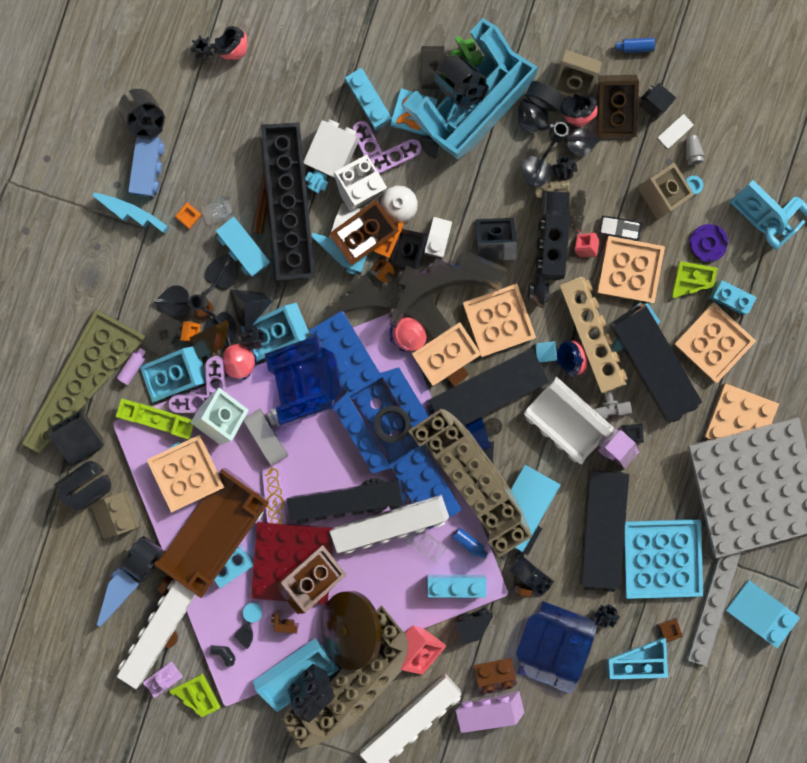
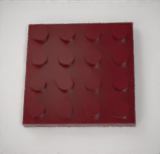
M257 521L251 599L286 601L274 584L322 545L332 556L333 539L330 531L334 527ZM329 592L316 604L326 605L329 599Z

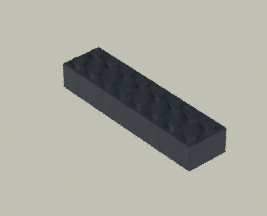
M300 122L263 124L259 128L274 282L315 278Z

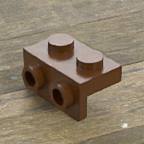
M512 658L474 665L480 693L489 694L501 688L509 690L517 685Z

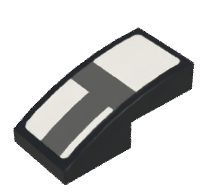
M602 215L599 235L639 241L643 223Z

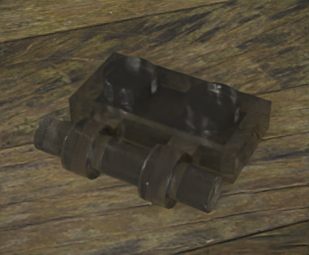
M578 190L575 197H572L571 208L574 209L573 216H570L569 227L572 228L571 233H580L582 231L584 206L586 205L585 191Z

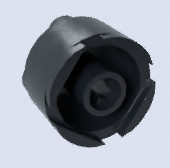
M145 536L140 537L129 551L128 557L124 558L120 568L139 581L145 582L150 575L151 569L157 567L154 563L162 557L165 551Z

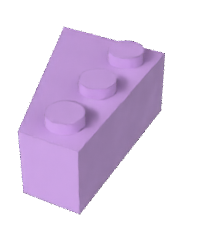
M615 428L613 433L598 445L600 448L598 451L604 457L614 460L624 470L640 453L636 443L623 431Z
M516 691L495 697L483 698L474 702L471 700L464 701L457 708L456 714L460 731L464 733L516 725L523 716L524 709L520 692Z

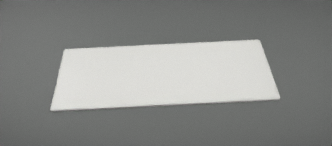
M683 114L658 138L669 148L694 125Z

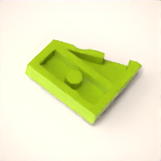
M679 261L671 297L677 298L681 295L714 287L718 268Z
M203 673L170 690L173 696L177 695L184 701L183 703L186 706L193 708L201 717L220 708Z

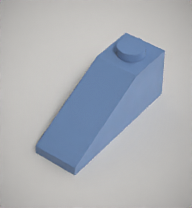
M119 568L111 574L110 577L113 579L108 583L97 622L99 627L110 618L142 581Z

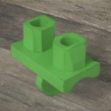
M461 36L455 37L458 48L456 50L453 49L449 56H462L473 66L483 63L482 53L480 50L476 51V45L472 38L463 41Z

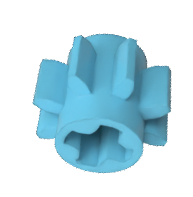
M315 170L313 173L308 172L305 177L306 182H308L306 187L317 194L320 190L325 192L329 185L326 181L327 176L318 170Z

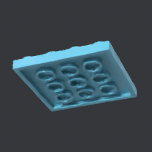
M700 519L626 521L624 536L626 599L703 596Z

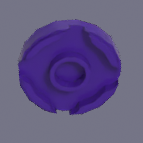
M713 224L699 226L692 232L689 238L691 253L702 262H712L720 259L725 254L728 245L725 231Z

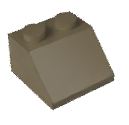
M565 50L552 88L559 91L564 98L567 96L573 97L575 93L582 96H590L598 78L602 62Z
M675 162L637 186L656 219L671 212L694 196L693 191Z
M127 490L91 504L103 539L122 534L140 526Z

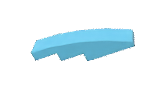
M99 193L92 195L126 222L132 217L145 228L151 222L165 234L170 229V227L156 217L133 204Z

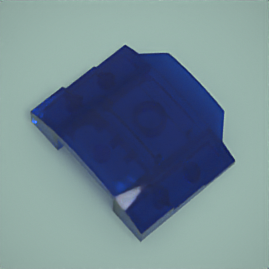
M317 335L265 353L268 372L275 375L281 406L275 407L279 426L286 428L301 423L302 420L317 416V414L334 409V400L342 391L340 372L335 354L322 347Z
M543 601L539 612L528 617L516 650V655L520 662L517 673L572 694L588 659L598 621Z

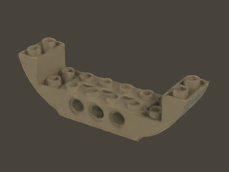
M440 409L408 430L419 447L426 444L489 532L488 543L499 557L532 537L526 518L512 494V490L470 431L455 416L444 409Z
M382 605L377 609L381 623L382 639L380 650L375 660L363 669L346 670L343 668L330 682L335 698L310 723L295 716L293 707L280 719L299 748L320 744L338 735L349 726H353L402 671L401 667L408 651L407 637Z

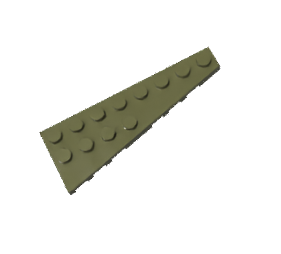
M95 309L22 444L41 453L52 441L49 438L48 428L81 410L145 341L147 336Z

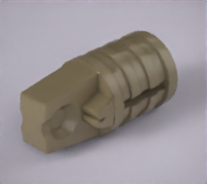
M569 180L549 182L535 188L536 198H542V191L570 193Z

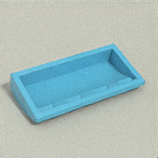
M525 465L511 490L526 518L531 535H533L561 485ZM531 538L515 548L523 552Z
M315 638L253 680L256 692L278 712L291 703L287 689L312 663L327 671L328 677L340 669L323 645Z

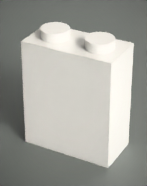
M329 119L328 122L321 121L304 164L335 177L334 172L349 164L360 137L355 135L356 131L348 127L345 130L338 128L339 123Z

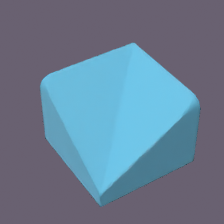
M555 341L535 344V353L539 362L557 361Z

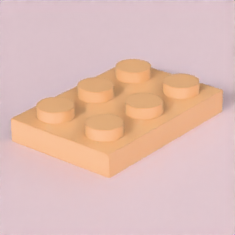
M458 323L412 353V356L432 386H435L481 355L461 323Z

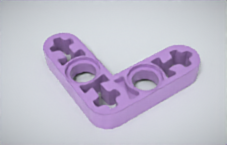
M358 121L353 126L354 131H358L359 126L366 127V137H369V135L372 137L361 142L360 140H363L362 134L357 132L355 134L360 137L358 144L363 155H368L373 165H375L376 160L382 162L385 160L383 156H387L389 166H387V163L381 165L382 169L380 170L375 167L379 174L417 157L421 152V144L414 139L382 152L367 122ZM369 142L375 145V150L371 153L366 152L364 149L365 144ZM410 144L413 146L417 145L416 153L409 151L406 153L408 157L404 158L403 151L400 148L404 147V151L409 149ZM392 152L400 153L401 159L398 162L391 161L390 154Z
M212 356L206 362L207 394H175L169 401L171 411L176 413H197L199 408H195L192 405V400L199 398L204 403L206 398H209L216 390L210 384L213 379H218L221 382L220 389L225 392V369L221 357ZM214 360H216L217 364H220L217 368V374L221 373V376H210V374L214 373V367L210 366ZM186 398H189V408H186L187 404H182L180 408H177V405L173 404V402H175L176 399H179V402H186Z

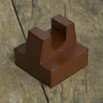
M382 257L369 270L374 277L384 283L388 282L385 278L388 272L393 275L396 273L393 266Z

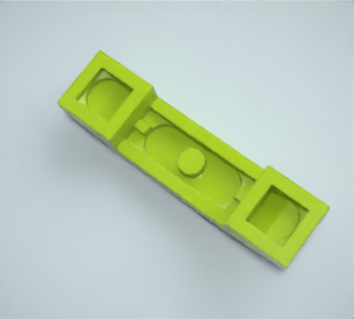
M121 398L116 414L118 418L166 431L186 439H190L194 427L191 424L192 419Z

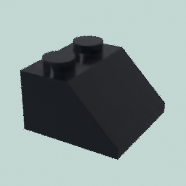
M514 218L475 219L478 261L516 260L517 238Z

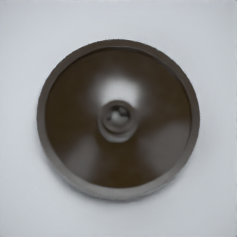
M343 591L332 596L324 608L321 622L322 637L326 650L333 661L346 670L363 669L375 660L380 650L382 630L378 613L371 601L357 591Z

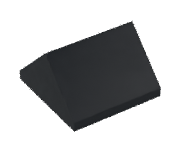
M402 229L389 263L393 267L417 273L428 234Z

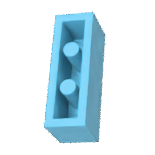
M360 68L345 77L346 84L373 129L377 131L392 121V117L363 69Z
M232 217L216 230L218 233L216 238L223 246L227 245L230 248L228 253L235 261L239 260L242 263L240 268L247 276L255 277L272 264L235 217Z
M427 575L428 597L486 598V576Z

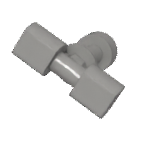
M612 391L604 393L606 402L602 403L603 407L594 408L604 419L608 418L609 415L618 414L620 416L632 413L631 403L629 401L618 403L617 400L613 401Z

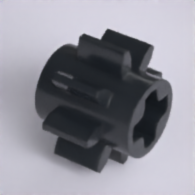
M199 35V39L196 41L192 40L194 47L190 50L193 53L197 52L195 54L196 59H199L201 56L207 61L209 55H214L211 51L214 48V44H209V37L203 39ZM201 45H205L204 51L200 50Z
M562 156L557 159V164L553 165V171L556 177H559L561 180H569L573 178V172L578 171L577 163L569 156Z
M257 325L244 328L245 332L241 334L242 344L248 346L249 350L261 348V343L265 341L263 330L257 329Z
M610 604L605 607L600 605L594 615L597 618V624L605 629L609 626L614 628L620 618L617 615V609Z

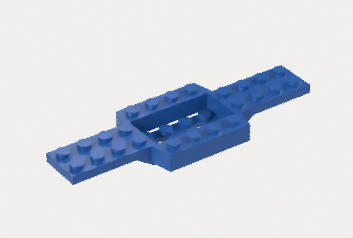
M343 310L309 330L346 391V394L333 406V409L372 474L392 468L399 480L403 479L404 489L412 503L442 495L449 518L462 511L425 449L426 444L419 447L410 433L403 440L395 443H388L377 436L389 456L387 460L351 400L355 399L376 434L373 423L376 414L386 406H396L383 384L384 379L399 406L407 412L411 426H416L429 416L401 369L398 367L385 372H379ZM373 398L381 400L382 405L380 408L374 409L371 407L370 402ZM394 412L385 414L380 422L382 431L387 435H390L393 431L401 432L404 426L402 417ZM432 525V526H428L427 528L430 530V529H432L434 526H433V525Z

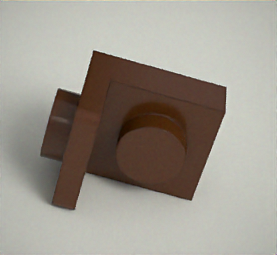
M276 610L275 614H272L271 626H274V632L297 634L299 623H295L294 619H283V621H280L281 610Z

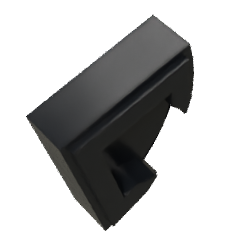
M421 136L422 149L428 156L436 159L439 144L431 137Z
M642 423L622 425L625 434L635 442L644 443Z
M248 621L234 634V637L247 649L253 640V629Z

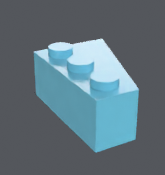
M659 638L606 658L607 678H668L666 638Z

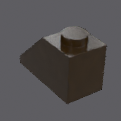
M228 320L189 337L199 358L206 355L207 358L218 354L217 350L224 347L229 327Z

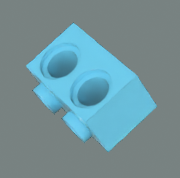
M721 280L716 282L708 299L743 316L749 314L757 297Z
M242 545L236 549L224 566L227 571L226 575L219 574L216 577L215 582L219 588H222L254 565ZM233 556H241L242 564L234 563Z

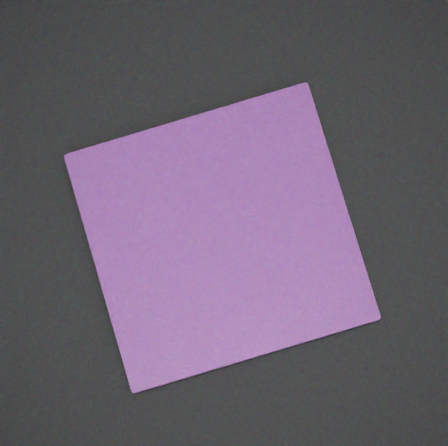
M394 311L353 327L379 372L399 367L428 416H431L427 405L429 404L428 399L432 397L421 369L412 356L414 352L399 348L393 339V326L400 319L398 312ZM316 342L254 366L253 371L245 378L236 379L231 376L225 378V392L249 410L246 416L260 408L268 419L266 413L270 412V409L292 405L294 407L295 417L279 427H272L289 455L276 463H281L287 524H297V521H290L286 498L291 496L360 486L365 480L370 478H379L385 482L399 480L392 468L372 474L333 409V406L346 394V391ZM383 379V384L389 392L390 396L392 397L393 401L395 402L396 406L400 407L392 392L390 391L389 387L387 386L386 382ZM221 382L211 383L212 388H220ZM207 386L186 394H207ZM186 398V402H179V399H176L173 404H176L177 408H180L182 404H187L186 408H189V398ZM199 398L192 400V405L195 408H199L203 404ZM373 398L370 405L372 408L378 409L381 407L382 402L379 398ZM351 399L355 407L357 408L358 412L360 413L361 417L363 418L364 422L366 423L367 427L369 428L370 432L372 433L373 437L375 438L376 442L378 443L379 447L381 448L382 452L384 453L385 457L388 460V454L386 453L385 449L383 448L382 444L380 443L379 439L377 438L376 434L374 433L373 429L371 428L370 424L368 423L367 419L365 418L355 399ZM170 400L153 406L192 420L196 414L171 411L169 408ZM124 419L113 423L161 548L165 552L203 500L201 498L171 512L148 465L147 459L168 450L178 441L183 443L201 435L219 475L221 474L219 471L222 468H227L265 498L261 465H270L244 420L233 440L222 445L195 426L193 427L190 439H186ZM393 431L391 432L390 436L397 435L400 432ZM427 446L425 449L462 511L448 518L442 526L433 527L430 530L427 528L419 533L411 531L408 532L409 535L402 538L394 536L391 537L390 541L381 544L377 541L371 547L365 549L357 547L355 551L344 554V552L337 553L334 542L332 548V557L347 575L329 591L328 601L339 592L357 591L371 601L376 611L382 605L404 633L412 625L426 628L508 595V590L479 518ZM406 491V503L401 505V507L412 504V501L409 498ZM390 507L383 510V512L389 511ZM266 508L258 521L267 522ZM364 510V514L352 515V512L345 513V516L340 518H334V515L327 516V519L320 521L310 518L308 519L309 522L300 523L299 525L336 527L376 514L368 513ZM255 522L239 545H242L253 563L257 522ZM459 528H462L484 545L483 549L488 552L484 559L479 555L475 557L452 539V536ZM233 556L234 563L242 564L241 556ZM253 566L222 588H219L214 580L202 598L196 595L187 609V613L223 704L229 706L257 695L253 680L313 639L317 638L326 649L321 630L325 604H315L306 613L297 614L287 601L251 599ZM224 567L219 574L226 575V568ZM427 575H485L486 598L428 597ZM255 602L262 607L263 614L257 622H249L253 629V640L247 649L234 637V634L247 622L243 617V609L248 603ZM276 610H281L280 621H283V619H294L295 623H299L297 634L274 632V626H271L272 614H275ZM211 645L229 647L235 655V664L227 667L221 656L210 655Z

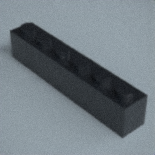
M403 479L286 498L290 521H297V524L309 522L308 519L315 518V521L325 520L330 515H334V518L344 517L345 513L352 512V515L364 514V510L370 509L371 513L383 511V507H390V510L401 508V505L406 503Z

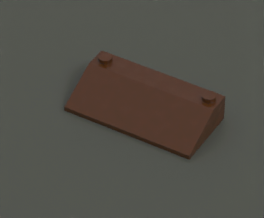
M222 468L219 471L225 487L203 498L162 558L154 563V565L200 598L207 592L270 503L227 468Z

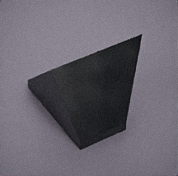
M230 289L237 321L244 328L251 327L273 302L263 292Z

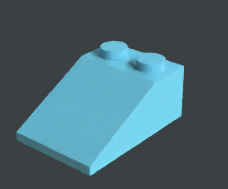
M297 303L284 305L255 321L252 326L257 325V329L263 330L265 341L261 343V348L252 349L251 351L255 357V362H258L311 339Z
M194 346L183 348L140 367L152 403L206 384V371Z
M747 580L726 608L727 612L776 648L780 646L800 619L799 616L750 580Z

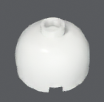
M393 186L383 193L380 205L393 223L404 224L415 216L418 201L415 194L409 188Z

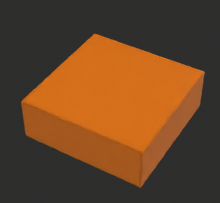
M186 202L174 217L188 229H191L201 218L202 214Z
M184 321L180 340L191 342L189 337L199 333L201 324Z

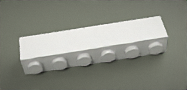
M439 495L403 506L399 509L389 510L336 526L330 531L337 553L344 552V554L355 551L357 547H362V549L371 547L377 541L381 544L390 541L391 537L394 536L402 538L409 535L408 532L411 531L419 533L425 531L428 526L433 525L434 528L442 526L449 518L443 497Z
M174 579L167 588L169 590L167 596L163 595L158 602L159 609L150 615L148 627L143 628L139 633L138 638L140 640L137 645L134 643L128 651V654H130L127 661L124 659L118 668L120 672L117 677L135 689L143 683L196 594Z
M445 673L360 750L361 757L367 763H389V759L393 756L397 757L402 753L403 747L407 743L411 744L417 739V734L420 731H426L436 717H442L450 704L453 706L460 700L461 690Z

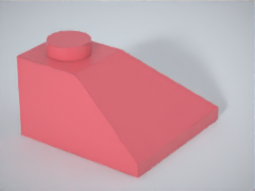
M412 625L405 632L408 641V651L401 669L423 675L445 649L446 645L424 628Z

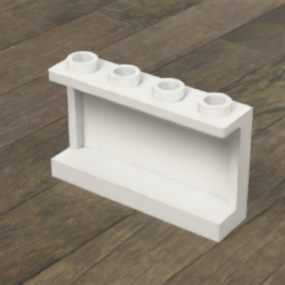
M557 377L524 412L525 418L530 424L538 426L540 432L545 437H550L557 448L560 450L564 449L572 461L578 462L581 465L585 458L606 437L608 438L613 433L614 429L611 424Z

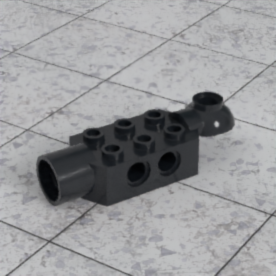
M542 191V218H539L538 230H541V238L538 237L537 249L540 250V255L536 257L535 268L538 269V272H534V283H529L528 300H532L540 308H543L544 302H548L549 284L545 283V281L565 279L570 224L569 192ZM551 230H555L557 234L553 240L549 238ZM554 249L555 256L552 259H548V251Z

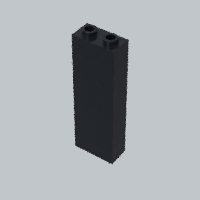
M641 303L609 323L614 335L666 421L669 423L676 422L685 413L692 412L698 408L702 400L646 305Z
M530 348L428 399L429 404L427 408L431 415L440 409H444L455 416L464 426L550 382L533 348Z
M588 470L579 584L584 586L586 590H596L597 587L603 588V591L615 592V589H620L629 485L628 473Z

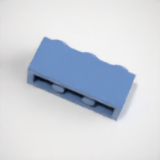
M155 137L151 140L148 138H136L128 191L132 195L155 198V193L159 192L160 183L157 182L158 174L162 172L161 155H164L165 144H163L160 138Z

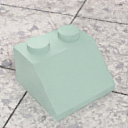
M217 388L199 407L191 424L222 445L233 440L249 410L222 389Z

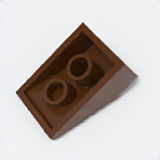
M376 199L330 232L329 235L352 266L399 232V230Z
M322 545L289 570L274 586L297 614H304L347 574Z

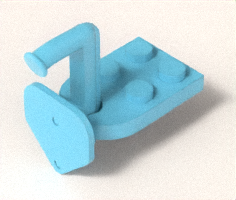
M754 180L729 201L759 231L766 234L767 242L775 250H778L805 223L804 220H801L794 227H790L788 220L799 209L807 217V204L802 199L794 197L782 209ZM781 234L782 237L778 241L774 236Z

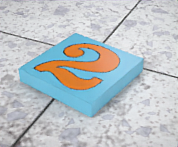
M401 88L390 126L427 137L428 134L418 126L403 106L404 102L414 92ZM420 94L423 99L425 97L428 98L436 108L438 99Z

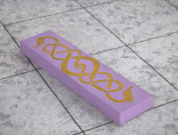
M281 463L273 466L261 465L265 499L270 502L266 507L267 522L287 524Z

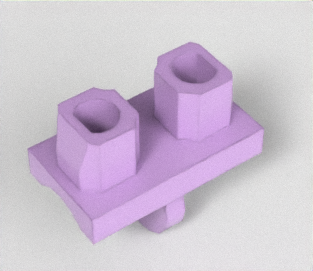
M171 661L145 680L143 684L155 698L183 676Z

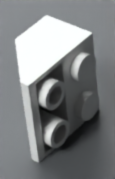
M368 155L334 172L340 196L349 211L381 195L387 188Z

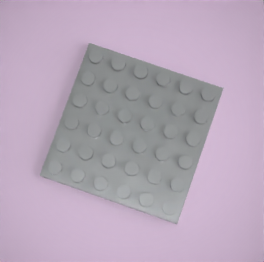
M799 417L688 445L715 558L807 534V449Z

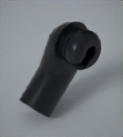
M211 645L210 655L221 656L227 667L235 664V655L229 647Z

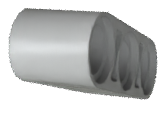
M260 408L244 418L245 424L271 466L289 456Z

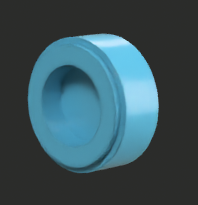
M690 176L686 179L694 195L702 191L703 181L701 178Z
M255 602L248 603L243 609V617L251 623L257 622L263 614L262 607Z

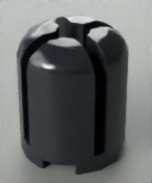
M452 55L439 63L437 66L439 70H436L434 75L435 84L459 108L464 110L472 109L470 106L476 104L479 100L481 102L484 100L489 89L486 77L464 57Z
M129 90L136 104L133 105L125 94L121 97L118 104V111L129 132L135 138H148L151 140L157 137L163 131L162 127L166 119L162 109L147 90ZM144 117H147L149 121L148 124L143 119Z
M94 461L85 462L54 484V486L58 485L60 491L57 494L66 507L71 506L77 511L74 515H78L111 490V480L108 474L76 494L74 493L105 471L101 465Z

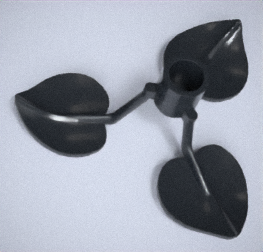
M522 99L519 104L517 119L520 127L525 132L531 134L535 133L537 129L540 131L550 130L549 138L552 141L541 160L538 157L531 156L522 163V175L530 187H541L551 179L553 167L551 164L544 162L555 143L561 142L564 139L565 142H568L567 148L572 154L585 156L601 140L599 136L586 128L577 126L568 128L564 122H557L555 125L551 124L544 127L548 123V113L544 108L526 99Z
M224 255L216 258L209 264L206 270V278L208 281L214 282V284L201 294L192 295L189 298V293L184 287L174 285L167 288L155 300L156 305L173 317L186 316L190 308L208 313L213 318L207 321L205 330L228 320L229 327L225 345L231 346L237 333L235 319L227 312H221L216 316L215 313L206 308L208 305L206 294L217 285L220 288L226 289L235 284L238 273L231 255Z

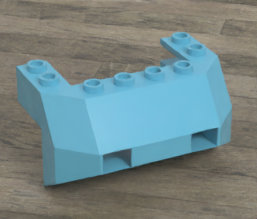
M484 18L470 31L471 36L484 54L483 63L475 66L486 77L487 85L489 86L482 102L479 100L476 104L470 106L472 109L464 110L459 108L447 96L435 108L428 98L425 97L423 99L419 92L415 91L403 104L418 126L456 159L470 152L524 94L538 70L537 66L513 52L499 28Z

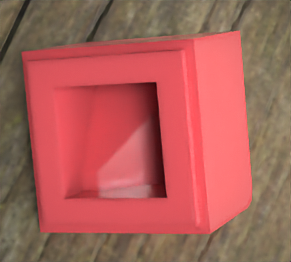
M596 233L577 234L574 250L579 258L597 257L599 239Z

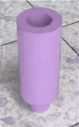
M139 348L137 353H132L118 374L117 379L129 385L145 360L143 358L146 353L144 349Z

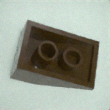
M636 74L598 75L597 108L598 136L600 138L637 137L639 79Z

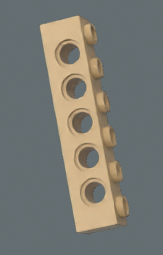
M581 276L560 285L601 393H607L627 385L625 382L627 375L624 369H620L618 364L620 357L617 351L613 352L611 346L613 344L610 333L605 331V319L603 315L598 313V301L591 295L592 286L588 279L585 280ZM580 294H584L585 301L579 304L577 297ZM590 311L592 313V319L586 322L584 320V314ZM594 329H597L599 331V337L593 340L591 338V332ZM604 347L606 349V355L600 358L598 356V350L599 348ZM607 365L613 367V373L610 376L605 374V367Z

